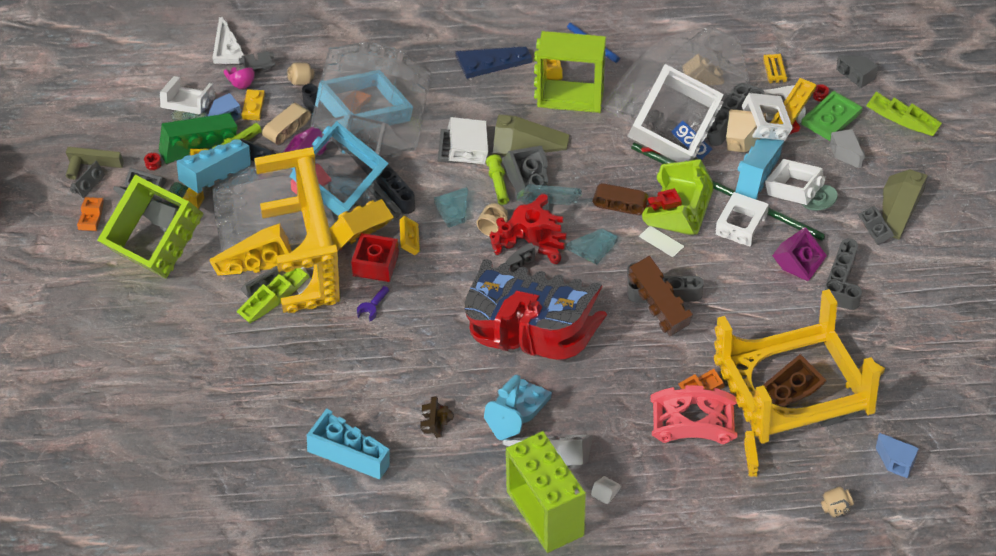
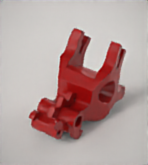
M546 194L539 195L530 204L518 206L508 222H505L502 217L496 220L498 231L490 232L489 235L495 255H499L502 252V246L507 249L513 248L517 238H523L528 243L532 242L533 245L538 247L542 244L565 250V243L559 241L566 240L567 234L559 233L562 231V227L556 224L563 223L564 218L552 215L549 210H543V206L549 202Z

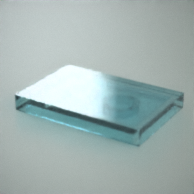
M527 185L516 195V201L534 202L539 195L546 194L550 204L570 205L582 196V189Z

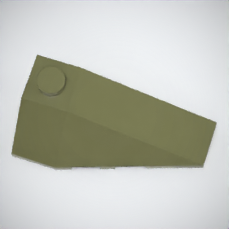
M498 114L493 155L506 156L508 151L542 146L544 152L567 150L569 134L517 116Z
M909 169L889 176L883 188L882 217L893 232L894 236L892 238L900 240L924 192L928 175Z

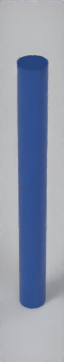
M572 23L567 25V28L575 34L588 35ZM606 48L605 56L617 63L620 57Z

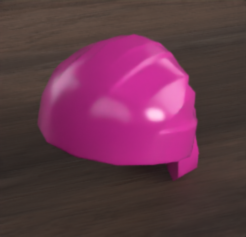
M233 67L230 71L225 69L223 72L229 82L238 89L248 88L255 78L254 70L251 67L237 71L236 67Z

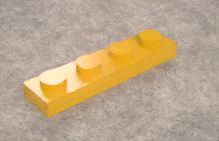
M799 78L784 101L791 125L816 88V84ZM779 111L770 123L783 124Z

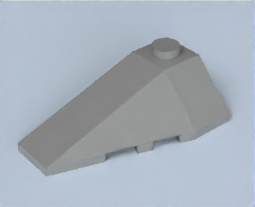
M569 434L559 437V439H556L554 435H547V438L565 464L570 465V468H582V465L589 461L593 439L592 434ZM531 436L509 437L502 440L503 445L511 446Z

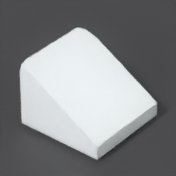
M603 476L594 483L591 496L608 504L620 490L621 485Z

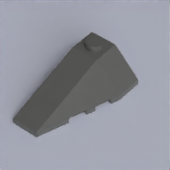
M114 186L113 190L122 197L128 187ZM153 196L143 215L153 224L160 226V230L166 232L180 206L162 201L163 198Z

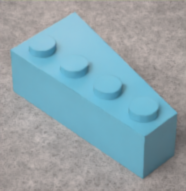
M764 138L756 140L754 147H751L749 154L746 153L744 160L738 166L740 174L735 193L757 200L758 193L762 191L765 180H767L771 170L774 169L780 158L784 140Z

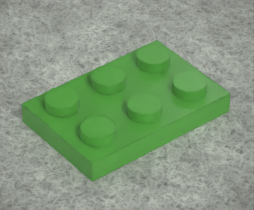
M833 91L802 118L801 125L830 141L831 133L842 131L862 113L863 107Z

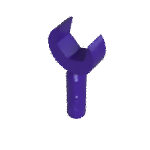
M383 286L371 300V303H361L357 307V317L359 318L361 313L369 312V322L374 320L377 315L375 306L389 292V288Z

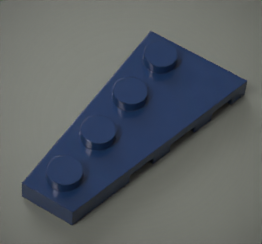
M527 46L455 51L456 58L466 79L532 63V56Z

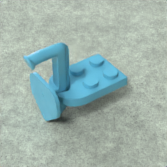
M516 374L510 378L502 389L498 390L499 396L496 401H490L486 405L484 419L499 440L517 435L521 432L522 424L532 420L551 399L552 392L529 383Z

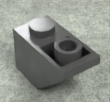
M840 55L838 56L836 70L862 88L876 79L878 65L867 57Z

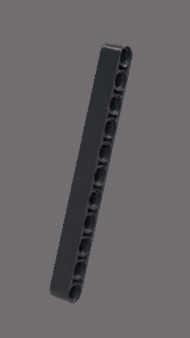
M314 84L304 85L302 87L303 104L325 128L327 126L332 127L337 119L317 98L318 87ZM359 132L353 134L364 144H366L369 148H371L375 153H377V151L366 141V139ZM339 143L367 175L372 172V168ZM387 165L375 182L398 206L402 213L410 214L415 210V194L399 175Z

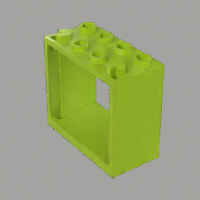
M542 31L541 37L537 38L536 49L538 51L535 50L534 61L537 62L534 66V74L537 75L534 79V87L537 88L534 92V98L537 99V107L601 113L605 78L606 36ZM547 59L595 63L594 83L547 80Z
M135 175L97 241L113 252L167 279L170 272L173 271L176 261L182 256L187 242L191 240L195 228L200 224L204 213L189 201ZM156 194L180 206L148 261L125 249L124 246L152 197Z
M542 431L507 447V493L545 551L549 553L583 537L586 493L545 433ZM578 489L580 493L575 494V490Z

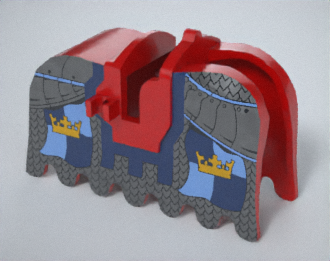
M483 259L465 300V313L470 321V333L477 342L503 351L521 347L525 354L532 356L537 354L555 360L576 356L584 350L597 328L607 316L605 311H597L594 315L588 316L602 289L601 283H592L589 287L584 288L582 287V280L574 279L569 284H565L562 275H556L551 280H547L544 271H538L533 276H529L528 269L520 267L515 272H510L509 264L503 263L498 268H492L493 263L489 259Z

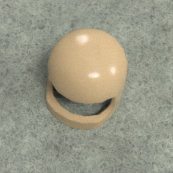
M497 203L487 205L476 221L478 229L487 236L490 235V232H497L496 220L502 217L505 222H508L507 210Z

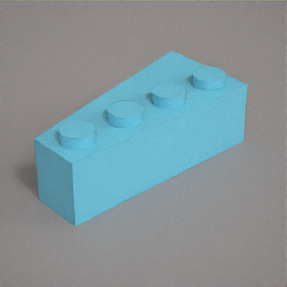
M232 140L231 143L217 145L213 149L202 150L198 154L185 156L183 159L177 160L178 180L195 192L200 193L203 191L202 187L206 185L211 187L214 185V181L226 179L227 174H235L251 165L249 145L241 140Z
M327 408L307 434V452L377 479H381L390 466L389 448L370 436H364L361 434L360 429L352 428L346 424V420L341 417H335L332 415V411Z

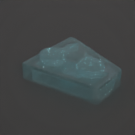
M467 187L434 198V203L448 228L465 223Z
M599 229L568 242L566 249L597 265L615 245L618 236L604 229Z

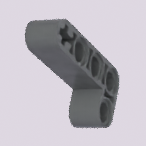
M739 83L732 89L708 130L707 138L711 145L719 146L725 141L730 109L743 111L742 104L749 93L765 95L763 89L747 83Z
M850 238L842 240L826 282L825 290L830 289L837 301V307L856 310L860 306L862 290L857 285L847 283L858 249V243Z
M631 263L627 267L628 299L635 303H648L646 300H642L638 293V286L636 284L633 285L628 277L629 267L635 264ZM664 276L662 279L664 282L668 281L672 285L674 296H680L683 302L699 301L702 298L704 281L701 277Z

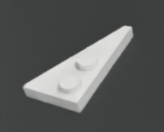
M219 17L213 64H239L238 58H241L243 55L241 47L237 43L232 31L230 32L223 17Z

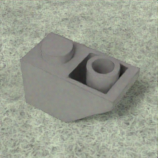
M853 129L832 132L830 147L834 157L854 167L862 168L865 152L864 149H861L859 138L855 136Z

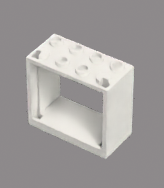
M665 64L628 137L676 162L692 161L696 157L700 149L699 147L706 138L708 130L723 104L721 99L724 94ZM663 84L709 107L688 150L641 126Z

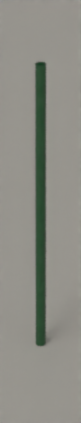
M635 142L631 146V149L662 164L676 163L653 151L642 152L641 149L645 147ZM712 180L713 189L730 197L735 192ZM768 207L767 215L798 230L806 227L814 238L821 241L824 240V233Z

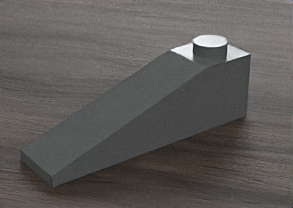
M542 146L508 151L502 162L507 176L523 204L527 205L534 202L541 194H546L549 201V193L547 192L548 161ZM549 202L543 206V210H549Z

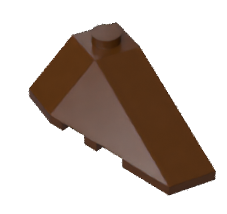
M799 354L763 385L772 399V404L784 407L812 395L827 380Z

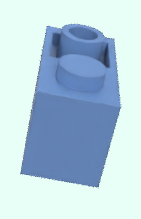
M879 433L876 443V450L887 470L908 478L916 461L919 448Z

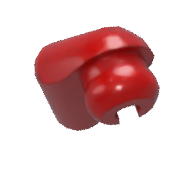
M539 245L538 253L547 255L551 263L558 264L561 261V254L557 248Z

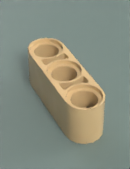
M293 103L264 127L262 135L273 143L280 145L309 121L311 112L299 104Z

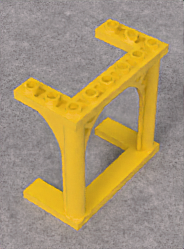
M313 147L254 158L257 174L295 167L297 196L260 203L262 219L300 211L303 214L307 236L294 251L289 254L276 256L278 272H291L296 268H311L314 266L312 279L301 294L281 298L283 313H295L301 309H315L317 306H330L340 302L338 253L336 245L332 243L316 174Z
M830 289L822 291L819 324L749 340L735 336L725 316L717 318L714 362L716 366L720 367L723 379L727 380L730 392L736 396L738 407L743 409L746 422H750L754 436L758 437L761 444L769 442V435L861 410H865L867 415L875 413L880 370L872 357L866 358L863 362L861 375L835 332L837 301ZM824 342L853 390L854 395L804 408H785L772 404V399L764 385L756 387L755 390L751 376L757 364L771 355ZM742 364L747 366L748 369L740 370L736 365Z

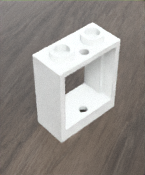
M783 159L765 183L769 196L807 205L824 185L825 177L823 169L820 167ZM790 177L808 182L804 188L785 184Z

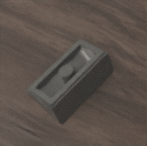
M130 168L124 185L129 186L133 177L137 175L163 188L166 179Z
M277 266L245 283L241 291L249 298L263 284L267 287L279 274Z

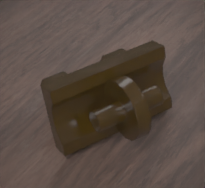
M437 396L431 397V403L422 405V414L425 418L429 417V419L421 421L420 428L424 434L433 433L436 438L442 437L443 425H447V422L453 420L454 413L448 406L439 404Z

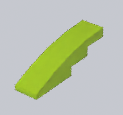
M877 91L866 105L876 113L899 125L927 135L934 136L942 124L913 103L908 107L895 97L890 101Z
M301 268L286 272L283 276L278 274L267 287L263 284L236 312L247 322L252 323L281 304V298L289 297L310 277Z

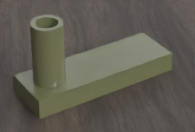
M67 147L66 150L69 159L66 177L71 180L77 178L81 164L92 165L97 161L100 166L122 168L124 164L120 152Z

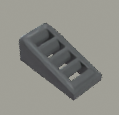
M441 129L438 162L456 163V161H449V157H442V155H449V152L443 150L451 149V146H443V144H451L450 141H444V139H450V129Z

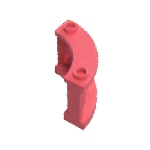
M686 386V389L674 390V387L651 395L654 416L652 436L661 442L667 443L681 438H705L720 444H726L737 438L734 422V405L737 404L736 396L716 388L714 391L704 390L703 386ZM691 404H697L708 415L697 422H693L680 413L686 411ZM668 419L666 426L663 427V421Z

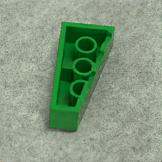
M230 113L162 123L159 152L165 164L175 162L190 155V149L209 150L214 146L222 144L226 138H233L237 133V125Z

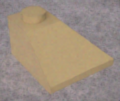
M730 109L726 135L728 151L747 152L752 146L754 147L756 140L760 139L753 138L752 136L757 126L751 111ZM763 113L764 119L766 121V113Z

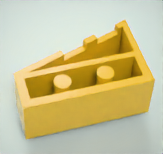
M382 199L376 202L371 200L364 207H361V205L357 206L350 213L345 211L338 216L339 219L329 228L332 243L336 245L338 252L347 242H350V244L355 243L356 238H359L361 233L372 234L385 227L394 217Z

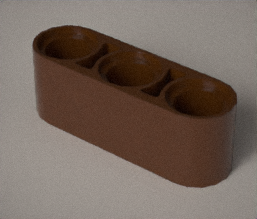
M601 183L597 185L592 202L599 208L642 215L649 196L641 190Z

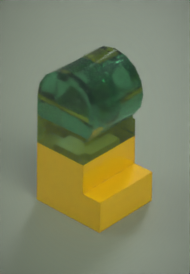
M174 182L168 190L189 201L198 209L204 200L203 191L197 193L179 182Z

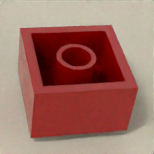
M361 233L351 260L353 276L390 282L399 256L398 239Z

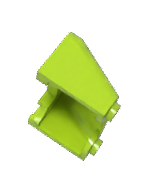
M701 159L661 164L657 173V181L662 186L661 191L675 188L682 200L681 206L666 210L661 206L656 211L652 207H647L642 213L643 221L648 226L687 235L698 234L713 192V182Z

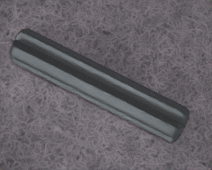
M374 181L368 190L377 200L382 199L393 217L398 218L401 210Z

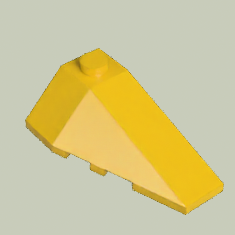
M279 223L262 229L210 259V263L217 275L241 274L242 271L258 273L260 270H269L277 266L276 256L289 254L292 250L288 237Z

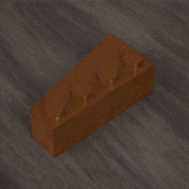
M650 255L629 267L628 277L631 283L638 286L640 297L648 302L650 305L648 307L649 311L654 317L657 316L660 321L659 326L664 333L667 332L670 337L690 325L693 314L690 310L685 311L684 302L680 296H674L672 285L668 281L664 282L662 280L664 275Z

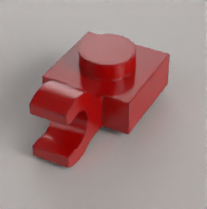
M674 188L658 192L657 197L648 198L650 205H647V207H652L656 211L662 206L666 210L681 206L682 200Z

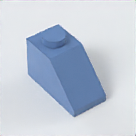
M230 93L214 100L208 116L230 113L234 121L242 118L240 105Z

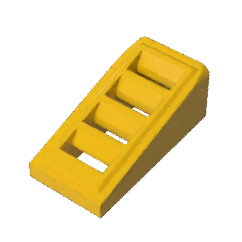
M547 59V80H562L560 60Z

